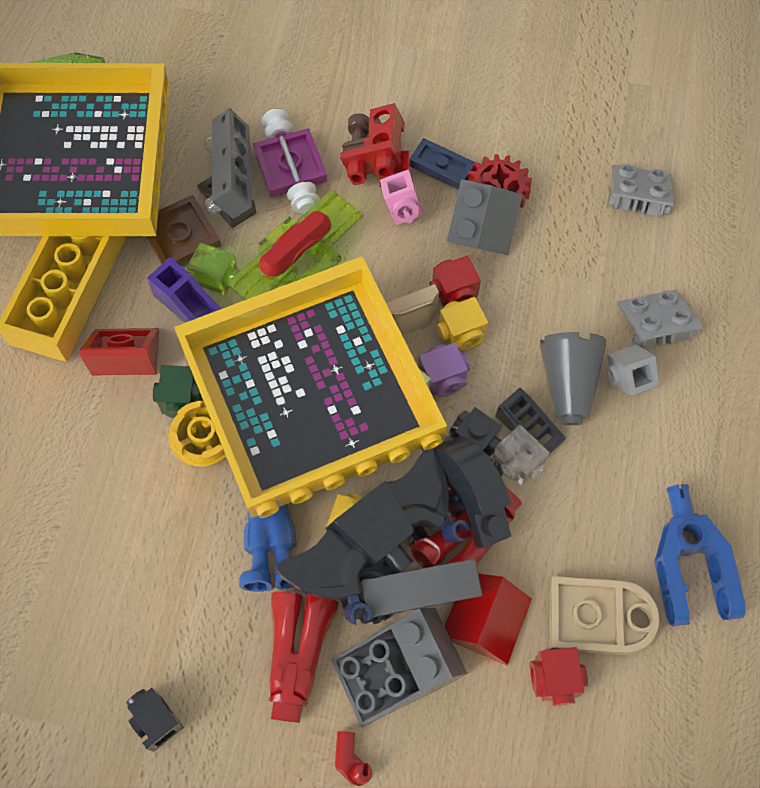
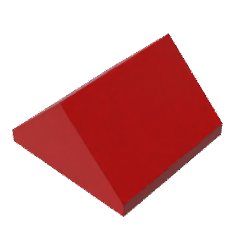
M159 328L95 329L81 347L80 356L92 376L156 375Z
M478 573L483 596L455 601L445 628L452 643L507 666L532 598L502 576Z

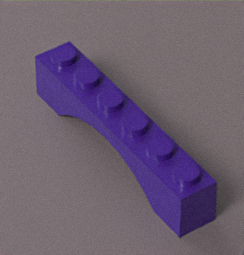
M171 257L147 277L154 297L184 323L222 309L196 279Z

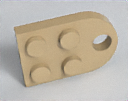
M551 576L549 579V650L577 647L578 652L630 655L645 648L655 638L659 628L658 608L653 598L642 587L631 582L557 576ZM633 610H641L648 616L649 623L646 628H639L632 623L631 612Z

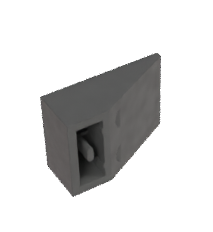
M419 608L331 659L361 727L405 707L468 674L436 608Z

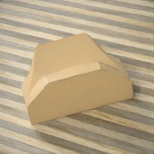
M434 284L386 303L402 336L430 325L438 311L439 291Z

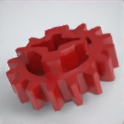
M495 154L494 160L491 161L488 157L484 156L482 165L475 162L473 171L468 172V181L523 194L520 208L525 206L526 199H529L531 193L532 178L527 177L528 168L520 169V160L511 163L509 155L504 160H500L499 155Z

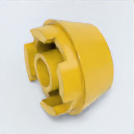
M196 401L182 407L173 419L168 432L169 445L175 456L189 465L200 467L213 466L222 461L226 455L203 401Z

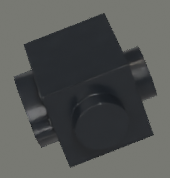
M476 407L470 413L464 410L459 414L448 432L450 435H459L470 439L490 457L502 442L499 439L502 426Z

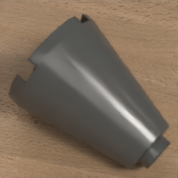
M579 332L545 336V341L540 340V349L556 418L563 419L564 425H582L583 419L590 418L605 354L606 339L603 336L590 333V339L579 337Z

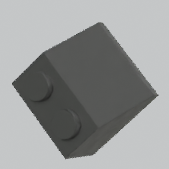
M461 179L447 242L508 255L523 194Z

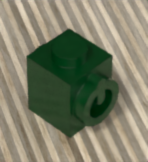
M161 365L159 383H154L153 401L157 402L162 414L175 418L177 412L185 405L196 401H203L190 366Z

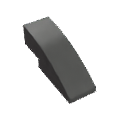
M475 559L361 581L365 604L370 607L372 612L371 618L483 596Z

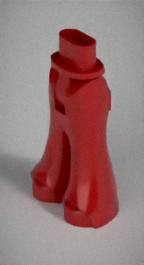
M506 487L511 504L504 508L508 524H510L515 518V511L522 505V502ZM465 511L455 521H465L469 525V530L460 531L455 529L458 537L464 540L469 537L470 541L447 564L475 559L476 565H478L493 546L490 545L485 548L475 546L467 512ZM442 530L431 536L415 542L411 546V552L422 568L439 566L461 542H446L442 536Z
M272 592L273 652L269 678V701L273 702L271 719L300 723L302 706L307 707L308 702L306 701H308L314 685L321 647L337 613L338 601L322 599L312 595L306 596L301 639L298 652L295 653V635L303 597L300 594L291 592Z

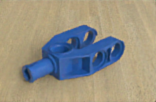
M679 484L668 487L666 491L669 496L673 517L663 527L654 562L665 614L671 626L690 624L689 608L685 594L688 592L687 584H683L678 558L696 553H703L705 555L720 617L723 620L743 618L745 616V600L732 546L706 514L698 515L694 513L688 484H682L681 488H679ZM682 530L688 531L694 536L695 544H691L684 539Z

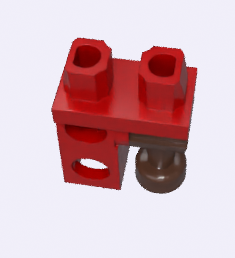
M392 103L370 109V118L360 113L351 115L348 119L347 128L348 132L352 135V139L343 143V152L340 153V160L347 170V176L353 185L364 184L367 180V174L375 173L378 178L382 179L392 176L394 168L401 167V132H404L405 122L396 104ZM384 114L390 115L386 122L381 123L380 116Z

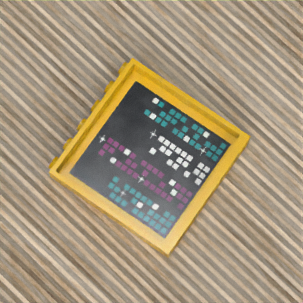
M0 63V236H156L170 89L165 63Z
M363 256L174 327L251 518L271 516L279 510L280 506L290 502L293 504L305 502L312 497L314 492L324 488L326 490L336 489L346 482L345 480L350 477L370 475L378 469L379 465L389 461L391 463L401 462L407 459L411 452L420 448L424 450L435 448L442 443V439H445L447 424Z

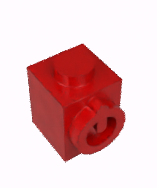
M467 255L453 261L450 259L442 261L436 267H433L432 281L429 282V285L435 284L439 291V299L444 307L453 301L462 302L473 297L477 298L481 279Z
M577 647L543 650L535 656V660L530 661V677L535 696L541 697L542 701L552 700L553 706L575 704V697L582 695L585 692L584 687L588 686L587 670L584 664L579 663Z

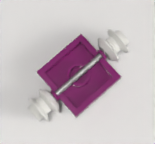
M271 109L261 118V126L265 129L264 134L267 140L253 143L254 152L269 195L274 197L287 193V198L292 201L291 209L294 212L301 214L311 213L320 203L319 195L315 194V185L328 182L326 170L310 129L291 133L293 126L288 121V113L281 109Z

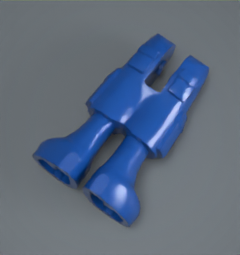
M288 504L280 506L275 514L265 518H259V516L251 518L249 512H247V523L244 529V549L253 555L251 569L243 572L239 577V586L242 590L265 592L272 589L268 564L269 551H275L276 565L291 557L290 551L296 547L297 541L295 526L289 515ZM275 570V586L277 589L294 588V586L281 578Z

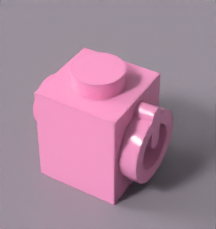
M409 169L380 180L384 199L395 225L403 222L410 224L413 222V219L424 215Z

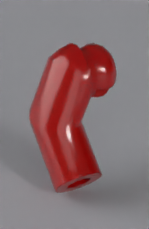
M338 731L335 752L336 770L350 784L362 786L368 783L372 778V768L354 753L355 733Z

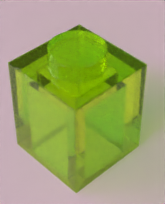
M200 242L187 265L188 272L201 287L222 295L226 294L230 285L234 286L240 272L237 267L235 254Z

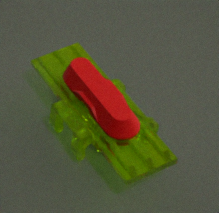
M331 190L297 221L289 216L258 243L259 254L226 282L227 285L242 299L247 300L327 270L333 264L337 265L342 259L332 245L363 218V214L334 190ZM306 253L312 258L318 254L323 256L299 279L296 278L294 265Z

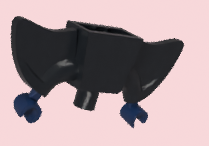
M433 448L424 450L406 475L391 483L384 481L325 528L327 532L315 546L278 563L275 568L276 573L286 582L306 594L329 600L347 598L349 604L344 610L346 620L356 625L354 613L360 607L363 619L369 622L372 617L371 609L368 605L360 603L358 597L361 594L359 577L365 567L370 568L383 558L395 574L405 569L413 560L400 543L413 534V528L418 526H425L434 531L442 530L443 538L449 543L464 541V539L457 536L455 529L460 531L469 530V525L463 520L452 522L444 520L448 509L449 492L445 472Z

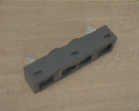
M229 108L212 119V134L204 141L205 149L212 153V195L205 200L204 208L207 213L212 215L224 211L234 219L252 208L249 126Z

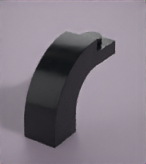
M459 435L445 436V439H442V443L433 449L442 464L447 481L455 488L463 501L475 546L485 548L512 537L504 508L510 505L511 502L505 484L495 465L487 454L470 439Z

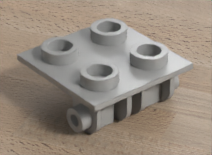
M629 164L613 165L612 193L609 195L608 205H612L613 209L628 211L631 199H633L631 212H635L638 200H641V214H644L646 209V214L659 217H662L663 214L668 215L670 206L674 204L671 174H667L659 169H652L650 171L637 169Z
M677 290L663 291L658 294L634 297L617 302V305L637 333L632 335L633 345L636 344L643 349L656 346V342L659 346L665 344V340L668 344L682 340H691L692 336L697 335V329L703 328L701 322Z

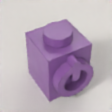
M456 343L447 346L444 344L436 345L427 353L419 355L418 368L431 378L429 390L432 395L438 394L440 397L450 396L467 385L466 377L470 370V364L466 354L459 352Z

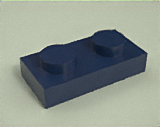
M425 138L422 139L410 157V167L458 190L461 179L467 180L468 172L473 171L475 163Z

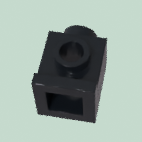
M150 688L148 691L142 689L136 692L126 702L128 710L133 715L128 721L141 739L147 735L148 738L142 744L149 751H156L184 728L159 692L153 688Z

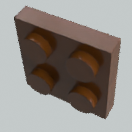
M193 195L158 210L156 236H145L161 265L171 257L181 266L221 247L219 237Z

